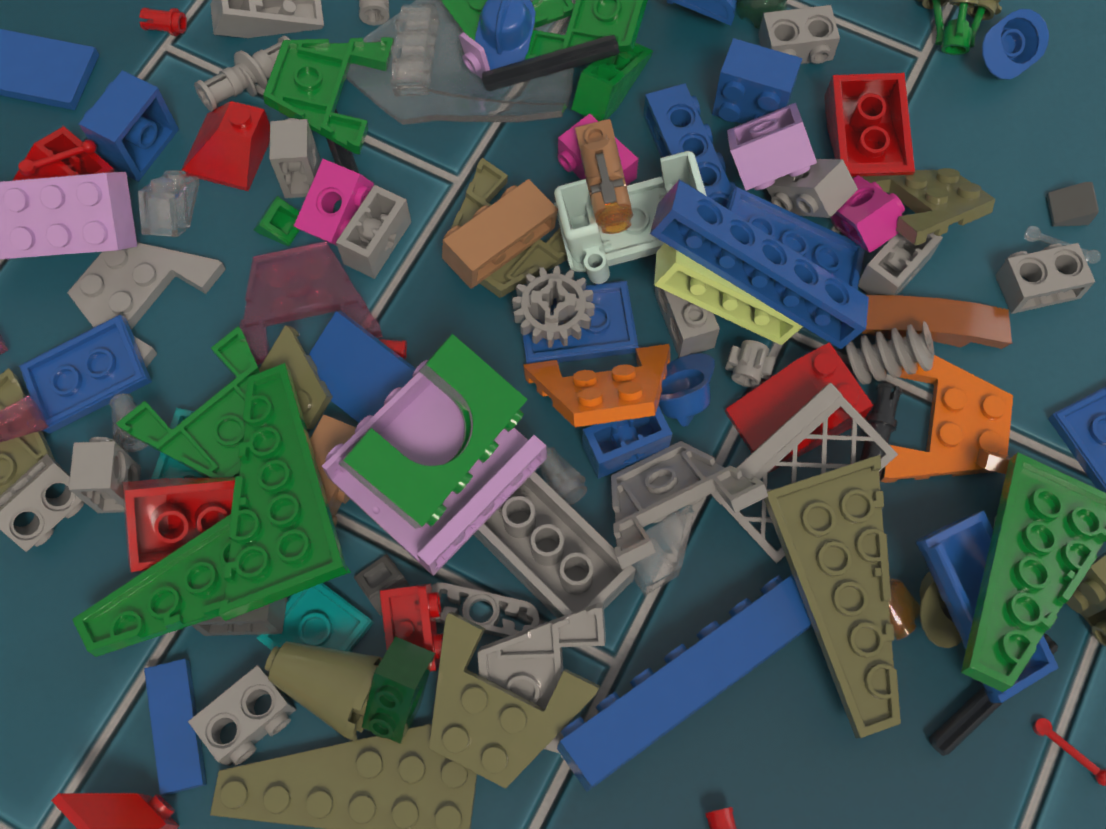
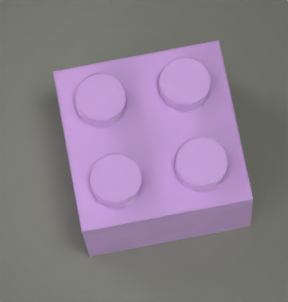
M796 103L727 130L730 151L746 191L752 188L754 190L765 189L773 185L775 179L788 174L791 177L801 175L807 172L811 165L817 163Z

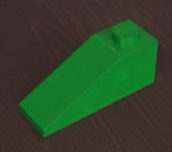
M635 43L633 51L621 52L616 56L591 63L581 72L571 110L582 114L583 117L591 114L598 121L608 119L617 110L646 66L653 50Z

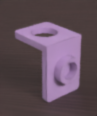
M463 32L459 35L464 52L462 56L463 62L472 73L482 79V73L490 70L485 50Z

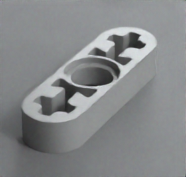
M436 583L431 586L432 592H438L440 598L442 593L447 594L449 602L461 605L460 598L467 597L463 604V617L484 627V633L506 638L540 625L537 609L527 601L448 583ZM479 601L488 602L493 607L492 617L483 623L475 622L470 617L471 607ZM500 605L507 606L505 609V615L518 617L520 611L527 612V619L533 621L532 624L524 625L522 631H517L513 621L503 619V627H496L500 619ZM448 606L444 607L441 617L435 618L436 622L445 624L447 614L449 612L458 614V609Z

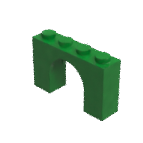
M454 334L444 341L419 372L445 393L460 410L464 422V437L455 456L442 465H421L405 457L375 430L370 428L339 463L341 467L415 529L423 527L425 523L431 527L438 521L447 509L442 504L452 491L455 494H459L473 477L468 471L478 459L484 463L499 446L494 440L503 429L509 432L516 426L524 415L520 408L528 400Z

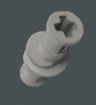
M282 36L278 39V43L265 50L257 51L252 57L242 50L234 54L235 66L221 70L218 75L205 82L199 80L194 83L195 90L202 103L208 110L213 111L217 108L218 103L231 96L235 97L241 94L244 89L252 97L256 96L255 83L263 89L266 88L267 79L271 75L283 40L290 39L287 36Z

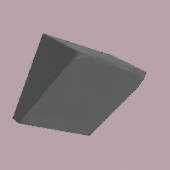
M1083 182L1048 192L1046 195L1052 226L1089 225L1099 212L1093 182Z
M387 554L354 576V579L380 616H383L380 590L410 586Z

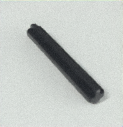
M610 35L485 71L482 73L483 85L487 91H494L616 56L619 54L617 38L615 35Z
M1044 633L1046 642L1054 655L1058 650V645L1049 635ZM983 686L929 737L930 744L942 756L950 754L1002 703H991Z

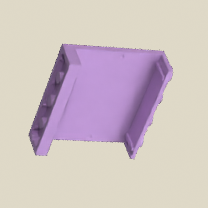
M425 360L416 368L413 378L403 388L398 387L387 396L384 406L374 416L369 415L357 425L355 434L345 444L336 445L328 453L322 468L327 477L434 576L547 459L546 444L535 435L528 440L515 428L509 432L503 429L494 440L499 444L494 453L484 463L478 459L468 471L473 477L459 494H455L452 491L442 504L447 509L438 521L431 527L425 523L423 527L415 529L341 467L339 463L370 428L375 430L405 457L421 465H442L455 456L464 437L463 418L457 405L419 372L428 361Z

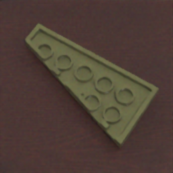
M880 455L768 491V497L764 498L855 738H863L901 724L897 670L894 669L892 641H894V627L890 623L889 601H891L887 534L883 530L882 508L884 507L883 491L880 490Z
M432 724L408 729L401 744L387 738L373 736L356 740L355 742H346L219 770L210 815L320 829H471L478 774L430 750L429 743Z

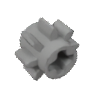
M745 340L740 348L732 346L725 369L733 371L731 378L737 384L745 387H757L761 380L766 381L770 378L776 359L768 356L769 348L765 344L754 340Z

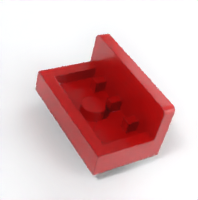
M431 583L380 590L386 649L388 650L394 638L398 637L434 652L435 655L430 671H437L440 665L443 634H437L435 619L436 617H441L439 593L432 592Z

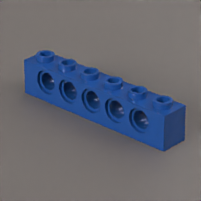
M686 83L645 94L643 116L661 158L685 151L693 152L696 155L695 158L703 183L710 185L704 186L707 197L726 208L729 194L736 185L734 182H729L725 174L724 158L720 152L716 153L713 147L712 132L707 123L703 124L701 120L700 106L696 96L690 95Z
M679 179L658 203L650 234L839 349L845 347L866 329L868 296Z

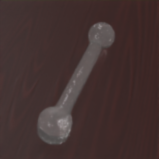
M1036 226L1028 227L1024 233L1025 239L1029 242L1040 240L1050 245L1057 243L1062 244V246L1070 245L1064 241L1042 234L1041 230ZM1081 248L1087 262L1095 264L1100 261L1101 253L1098 250L1092 249L1088 251Z

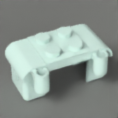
M685 151L660 158L661 177L628 185L627 190L632 211L623 219H620L618 208L607 210L610 222H600L595 219L586 179L558 186L554 191L556 200L554 204L558 208L557 216L570 268L576 272L587 271L591 282L602 284L610 276L609 266L656 254L664 242L652 236L650 232L657 205L679 179L706 195L694 153Z

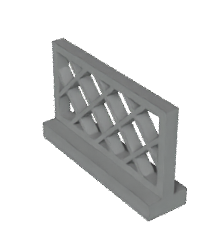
M828 383L736 468L741 470L742 476L749 480H752L754 477L760 480L763 477V483L768 492L774 490L767 489V475L774 466H791L792 484L796 482L797 467L821 468L822 474L826 472V468L838 469L850 465L826 463L827 439L851 440L850 464L856 463V441H874L885 453L881 457V469L898 454L853 408L832 383ZM839 407L852 418L851 436L827 435L828 417ZM823 423L822 435L811 434ZM857 425L868 436H857ZM804 439H822L821 463L797 462V448ZM793 450L792 462L781 461ZM718 491L711 493L776 563L785 556L782 546L776 550L765 539L766 522H773L771 517H766L764 499H762V517L744 516L740 511L734 513ZM751 522H761V533Z

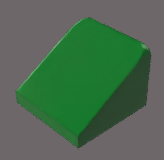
M277 196L269 204L253 230L260 235L289 247L300 230L294 227L300 211Z

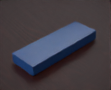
M184 658L144 668L160 795L166 796L207 785L201 739L188 723L197 714L190 661Z

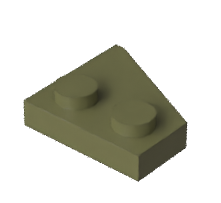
M285 325L259 371L263 372L278 365L286 364L291 372L306 428L314 429L333 396L326 383L319 378L313 359L304 352L297 339L300 336L297 330Z

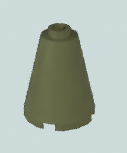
M286 641L281 648L275 646L266 661L265 670L269 671L268 680L343 737L355 742L357 740L356 731L362 733L364 730L362 723L372 679L382 657Z

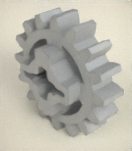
M555 266L553 274H547L544 267H541L539 277L535 278L528 273L526 275L527 286L517 285V297L512 299L513 309L516 310L513 312L515 323H521L520 328L523 336L530 332L533 333L532 338L535 344L542 338H545L549 348H552L554 340L560 339L563 346H568V336L572 335L579 340L582 334L580 327L584 329L591 327V318L589 316H594L595 304L591 303L593 301V291L585 290V278L577 281L574 280V270L572 269L566 275L560 274L559 266ZM556 298L557 306L554 308V315H551V305H553V299Z

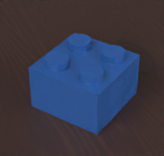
M733 38L720 72L712 115L721 117L725 121L744 124L789 106L803 58Z
M123 70L113 82L108 84L105 92L93 107L86 111L79 123L88 140L95 142L97 154L112 166L114 170L126 172L128 177L137 182L140 181L179 130L158 87Z

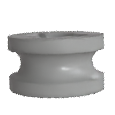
M359 0V17L364 23L375 26L388 21L390 17L389 0Z

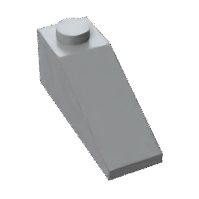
M212 0L210 3L214 35L253 38L322 29L324 26L321 0Z

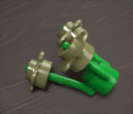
M916 0L918 2L922 1L924 8L934 10L937 30L935 44L942 45L941 51L950 55L968 53L970 48L975 46V38L981 20H990L994 15L1001 13L1002 7L999 5L1000 0ZM948 2L950 5L959 6L958 18L950 20L948 26L944 28L941 7ZM966 13L974 18L971 27H969V22L965 20Z

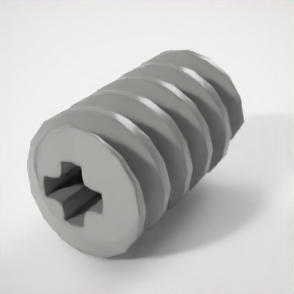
M923 321L922 333L920 334L910 324L907 325L906 337L903 338L898 330L893 328L890 341H886L881 332H876V342L871 345L866 335L861 336L860 348H856L853 341L846 345L847 356L853 373L865 385L870 384L872 375L877 381H884L887 377V372L893 378H898L901 376L903 368L908 374H915L918 369V363L924 371H929L933 367V340L925 321Z

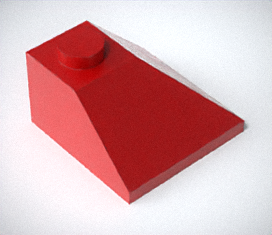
M229 101L207 113L181 169L182 174L249 191L270 143V123L265 110Z
M58 793L51 800L77 829H177L179 827L171 817L175 812L174 809L158 794L152 797L140 793Z

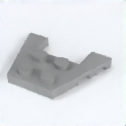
M137 242V247L116 251H103L67 293L93 327L121 314L127 319L132 330L174 277L180 278L206 294L226 269L223 263L216 259ZM134 336L147 367L157 353L151 346Z
M682 441L669 446L611 475L612 507L615 512L613 528L617 547H614L615 556L621 569H624L656 553L652 541L643 527L651 523H658L664 520L667 515L687 505L697 504L703 497L715 491L719 492L734 513L768 497L765 484L755 477L752 480L743 477L741 470L731 465L724 468L716 464L714 457Z
M604 603L594 604L481 646L477 652L479 676L546 709L564 671L562 647L605 646ZM559 732L544 749L560 754L557 746L560 740L564 738Z

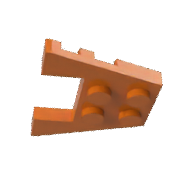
M669 344L636 348L638 367L623 364L615 366L611 371L597 373L591 370H581L569 377L561 376L557 360L524 364L525 379L529 384L534 382L537 386V392L543 397L549 396L552 399L553 407L574 427L655 416L662 393V381L666 378L667 364H670L671 360Z
M934 355L933 367L929 371H924L919 363L915 374H908L904 368L902 369V374L899 378L934 385L926 452L890 445L898 455L883 468L880 482L891 483L899 479L914 478V480H921L939 475L952 474V476L993 472L985 470L975 463L979 448L1008 456L1013 395Z

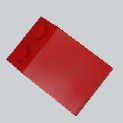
M905 73L833 75L824 98L827 129L835 159H843L852 177L857 175L860 177L913 175L915 173Z
M829 342L792 362L726 408L725 413L751 453H753L828 383H832L864 419L873 407V404ZM841 407L828 417L827 435H840L852 428V418ZM823 423L811 434L822 435ZM804 439L798 445L797 458L820 446L822 439ZM793 450L781 461H792ZM774 466L768 473L776 470L781 466Z
M235 477L161 478L122 482L130 571L147 570L229 516L232 509Z

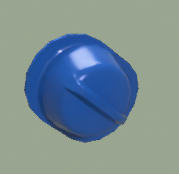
M487 0L483 6L475 42L484 48L490 70L525 60L530 46L536 14L530 0Z
M1019 9L1008 14L993 25L985 34L982 43V56L988 70L999 79L1010 80L1036 63L1044 55L1049 42V31L1046 22L1040 14L1031 9Z
M703 353L689 354L667 364V375L662 381V393L658 405L665 416L678 419L683 427L688 426L694 415L704 411L710 405V380L715 368V360L710 355Z

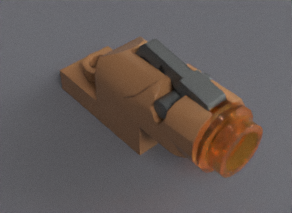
M611 119L575 127L596 223L598 226H601L603 233L616 234L623 232L631 226L633 211Z

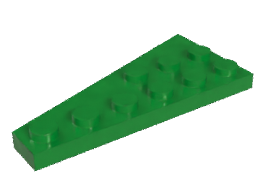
M285 363L247 378L243 411L245 431L244 439L239 444L238 457L241 460L239 476L235 477L228 534L231 539L229 562L225 563L223 578L226 580L224 600H220L219 616L225 621L348 573L291 372Z
M1019 452L1009 459L961 673L1001 692L1014 685L1037 650L1036 645L1044 633L1052 627L1058 618L1056 616L1063 604L1069 601L1096 560V554L1106 541L1105 492Z
M231 514L74 617L72 621L87 651L93 656L98 657L219 617L220 600H224L226 580L223 578L225 563L229 562L231 539L228 534ZM346 565L348 573H351L350 569Z

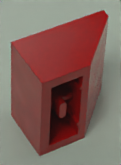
M63 126L35 142L24 160L27 159L34 162L81 146L83 142ZM95 152L93 154L82 153L37 168L31 176H24L18 170L12 181L112 173L114 168Z

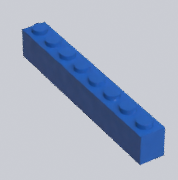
M793 574L785 580L780 575L773 578L760 589L763 596L752 603L749 598H746L728 612L732 618L720 626L716 620L696 635L700 640L689 649L684 644H681L663 658L667 663L664 667L655 673L651 668L644 670L630 681L633 687L632 690L622 697H619L617 692L612 693L595 707L599 712L587 722L582 717H579L560 732L564 738L560 740L557 750L586 792L812 627Z

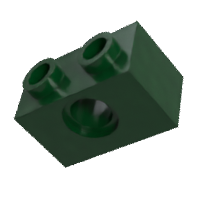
M398 637L394 638L374 672L362 728L371 731L378 737L387 738L401 744L420 709L435 655L434 652Z

